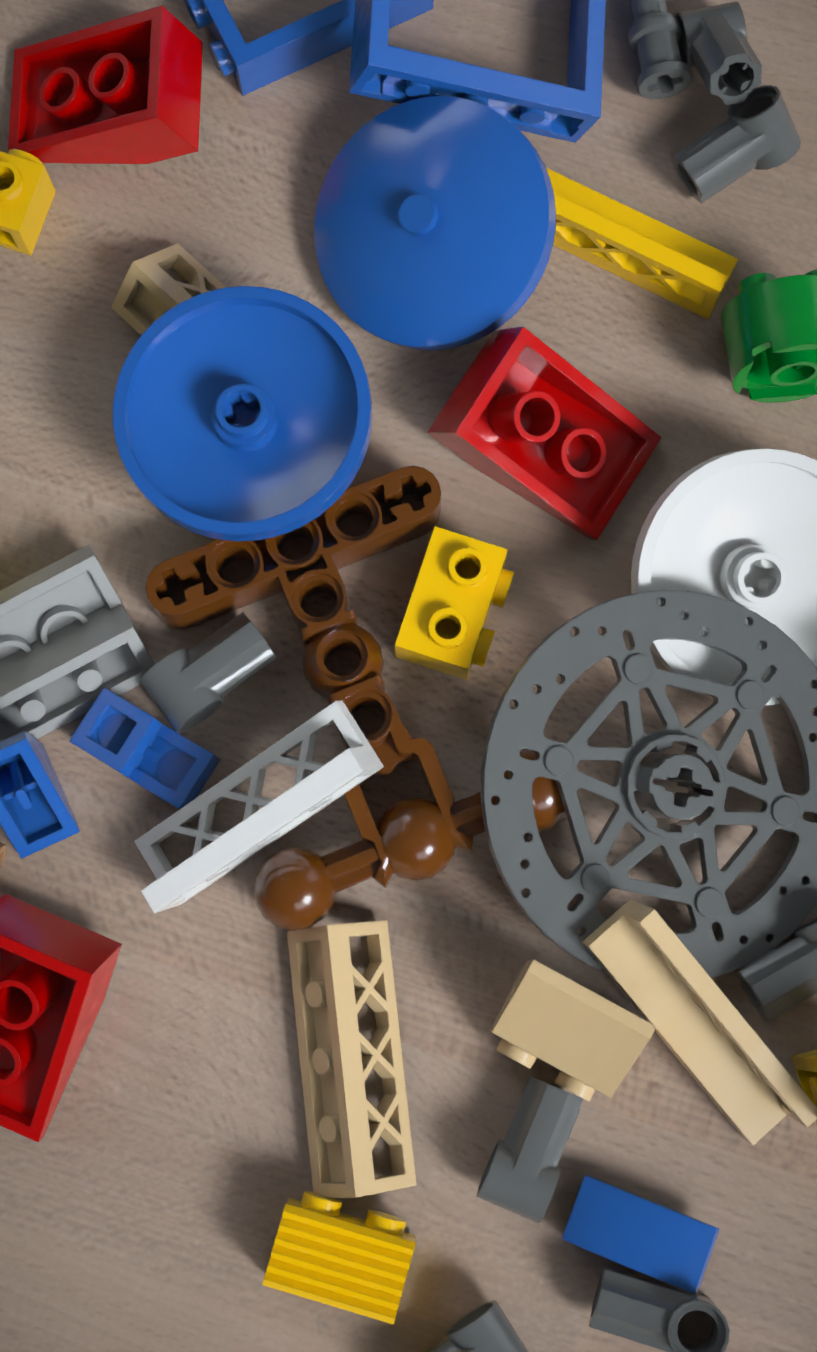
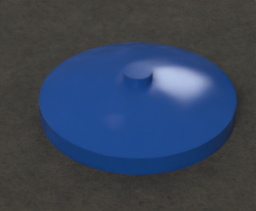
M451 96L422 97L406 101L378 114L363 125L343 146L326 174L320 190L314 221L315 249L321 274L332 297L347 316L361 328L383 340L398 346L427 351L451 349L475 342L497 330L511 319L526 303L541 280L554 242L556 228L554 192L545 164L537 150L518 128L498 112L472 100Z
M254 286L227 287L196 295L176 305L154 321L141 335L127 356L118 377L113 401V429L116 445L126 471L139 491L153 507L175 524L206 537L227 541H256L289 533L311 522L330 508L349 487L362 465L369 445L373 419L370 388L362 360L355 346L340 326L325 312L304 299L280 290Z

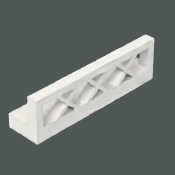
M343 700L335 701L134 841L157 879L141 890L154 913L183 904L384 767ZM334 722L350 748L326 764L312 761L317 733ZM301 745L299 758L287 755ZM275 762L297 767L293 787L275 799L261 796L265 773L268 767ZM250 780L248 793L236 790ZM223 798L246 802L242 822L226 833L211 830L216 803ZM200 815L198 827L187 824ZM174 832L196 837L193 855L175 868L172 867L158 844Z

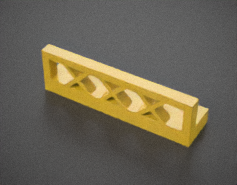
M546 168L551 180L556 207L554 246L709 319L738 262L737 258Z

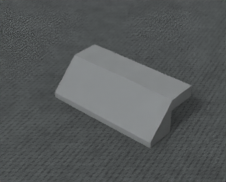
M90 544L0 590V742L24 731L35 739H39L88 713L103 688L120 696L141 684L140 681L143 675L155 665Z

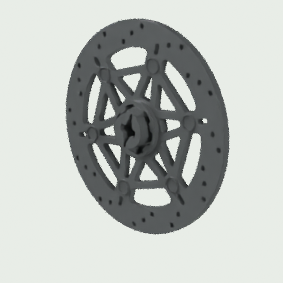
M659 590L635 593L593 606L563 623L527 656L511 678L492 717L484 745L480 789L483 824L489 849L504 884L525 916L543 935L563 951L583 963L605 972L581 942L608 919L600 914L598 905L611 889L614 888L682 902L687 905L692 924L687 931L676 932L675 935L711 978L746 966L773 950L799 927L817 905V668L796 642L764 617L735 602L692 591ZM658 598H659L660 601H661L660 606L657 604V599H658ZM681 612L684 613L683 619L680 616ZM599 627L602 629L601 635L598 634L597 629ZM571 628L575 629L574 636L571 635ZM701 628H702L703 631H704V634H703V635L700 634V629H701ZM624 631L627 633L630 642L629 650L626 648L623 639ZM655 640H682L702 644L719 650L739 661L742 665V671L729 686L661 670L655 666L650 647ZM759 642H761L762 644L761 649L758 646ZM605 657L610 658L617 676V681L564 742L546 738L544 735L546 722L568 687L596 662ZM770 666V674L762 681V673ZM557 675H560L561 677L560 683H558L556 680ZM534 685L538 688L536 693L532 690ZM670 686L709 695L713 698V703L683 727L665 693V687ZM642 688L646 690L663 724L660 730L645 734L643 730L639 691ZM773 696L777 698L786 712L798 740L804 773V789L799 795L787 793L783 790L760 714L763 707ZM511 700H513L514 707L512 709L509 706V702ZM621 701L624 707L628 745L624 748L589 746L587 743L588 738ZM732 709L735 712V717L719 745L714 749L703 739L702 733ZM746 731L749 734L761 773V784L727 769V763ZM672 741L686 746L685 754L654 753L644 757L649 752H660L673 748ZM521 749L534 751L536 754L535 759L522 758L520 756ZM580 760L616 761L618 768L615 783L611 786L577 770L578 762ZM505 771L509 772V777L507 779H505L504 777ZM537 777L556 781L580 858L578 866L564 879L554 868L538 832L532 798V784ZM668 778L673 782H677V786L688 788L689 792H676L674 794L665 790L664 786L655 785L652 780H666ZM728 787L761 800V810L758 812L725 811L724 803ZM579 788L612 801L615 804V809L594 843L591 841L578 799L577 790ZM493 796L497 799L495 804L491 803ZM804 812L815 814V821L804 820ZM654 817L681 821L669 824L670 830H662L656 827L658 820ZM628 823L640 835V840L608 865L605 858L624 825ZM716 825H751V834L722 869H719L714 827ZM776 829L791 832L794 837L793 844L774 878L757 897L742 909L732 913L725 896L726 889ZM526 833L529 834L527 841L524 840V834ZM695 838L698 839L703 877L700 883L696 882L680 851L682 843ZM660 846L677 879V884L671 887L633 879L628 876V871L656 847ZM525 860L526 865L522 868L520 862ZM526 888L527 893L525 896H522L521 891ZM576 894H579V900L568 910V903ZM714 922L716 923V927L719 933V937L717 939H715L712 930V924ZM581 927L582 932L578 935L577 930Z

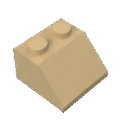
M533 959L525 962L489 1032L502 1038L496 1049L498 1052L529 1069L532 1068L536 1058L560 1070L555 1080L556 1084L590 1102L595 1090L610 1098L612 1097L649 1042L657 1026Z

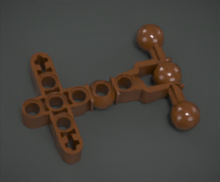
M413 465L402 467L348 488L319 517L289 533L256 541H227L218 539L161 562L153 568L147 578L146 594L152 607L163 623L177 629L197 626L283 592L305 646L302 664L305 678L312 689L326 698L329 705L335 701L343 700L351 715L360 707L366 706L374 707L381 711L385 717L383 726L374 734L365 735L384 766L376 773L387 775L393 772L398 763L414 762L419 766L433 801L420 798L401 800L386 809L376 827L360 784H358L343 795L362 840L324 856H320L310 849L291 847L280 849L267 857L256 872L253 885L256 906L263 917L279 928L295 931L312 927L327 915L333 906L336 892L371 878L384 888L387 887L392 874L414 881L432 878L446 868L454 856L456 848L472 853L473 836L485 832L480 792L454 802L453 794L434 747L424 738H411L408 730L402 724L394 704L385 693L384 681L381 676L384 664L381 647L370 632L358 625L354 609H348L345 586L338 572V569L422 537L433 530L440 515L441 489L434 474L423 467ZM406 494H412L416 501H423V508L413 511L409 503L402 504V497ZM380 503L385 504V514H390L389 524H383ZM353 514L363 515L371 522L368 531L359 536L345 535L338 529V524L343 518ZM302 537L309 540L313 547L309 554L302 559L292 560L285 558L279 553L283 543L290 538ZM245 560L254 565L253 572L243 582L230 583L221 578L223 569L232 561ZM207 572L215 590L214 593L209 595L200 577V574ZM181 584L185 590L187 601L180 605H175L171 599L172 592L170 588ZM315 593L329 594L337 602L331 613L318 618L305 613L302 609L303 603L309 596ZM341 649L351 650L361 659L360 665L356 671L349 675H334L325 666L326 660L333 652ZM341 734L343 743H344L345 748H346V750H347V749L350 748V747H349L348 743L346 742V740L344 739L343 735ZM532 750L520 752V756L525 759L534 760L536 757L535 752ZM508 771L504 772L505 779L509 777ZM537 777L532 784L534 815L538 831L553 828L565 820L567 816L556 781ZM495 796L491 798L492 804L496 803L497 799Z

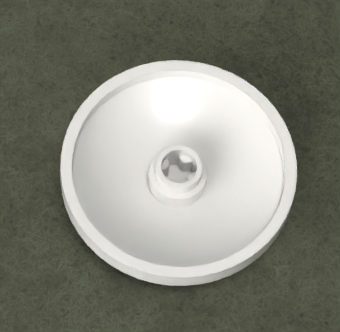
M744 449L712 457L685 472L659 497L642 525L632 560V594L659 590L692 591L735 602L756 612L781 629L796 642L817 668V460L786 450ZM658 598V599H657V604L660 606L661 601H660V599ZM683 612L680 614L682 619L684 618ZM702 628L700 629V634H701V635L704 634V631H703ZM655 640L650 647L670 672L730 686L742 671V665L739 661L719 650L702 644L682 640ZM759 642V645H758L760 649H761V647H762L761 642ZM770 666L762 673V681L770 674ZM773 696L766 705L780 704V702Z

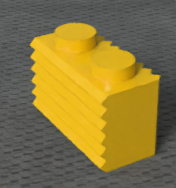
M304 1191L301 1201L289 1198L283 1210L262 1285L394 1324L416 1245V1235L404 1232L407 1221L375 1210H368L366 1220L340 1213L342 1201L335 1198H326L311 1191Z

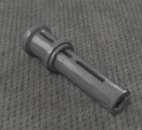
M629 0L634 23L628 33V43L631 50L638 54L641 74L637 79L639 93L649 99H662L682 92L691 83L692 74L690 67L681 60L678 41L682 37L680 22L673 14L668 13L666 0Z

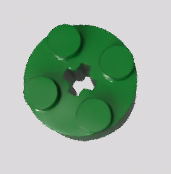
M817 269L805 275L776 278L770 273H757L744 278L738 284L739 294L726 304L721 313V324L734 391L739 394L743 387L748 389L750 400L764 403L789 402L817 395Z

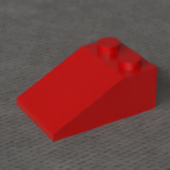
M161 5L15 49L7 154L11 149L22 150L37 157L42 163L151 164L198 152L203 42Z
M525 327L500 329L491 333L427 432L476 470L591 540L599 538L662 438Z
M8 894L0 897V1126L39 1143L46 1133L105 999L122 944Z

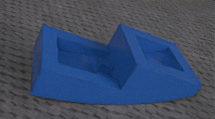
M106 688L102 689L69 741L179 810L197 798L220 761L211 752L163 725L155 717Z
M585 1175L562 1239L638 1272L696 1294L700 1288L720 1228L658 1202L647 1200L593 1176Z

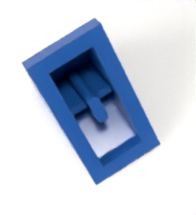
M25 731L0 742V825L21 859L80 832L78 823L43 743Z

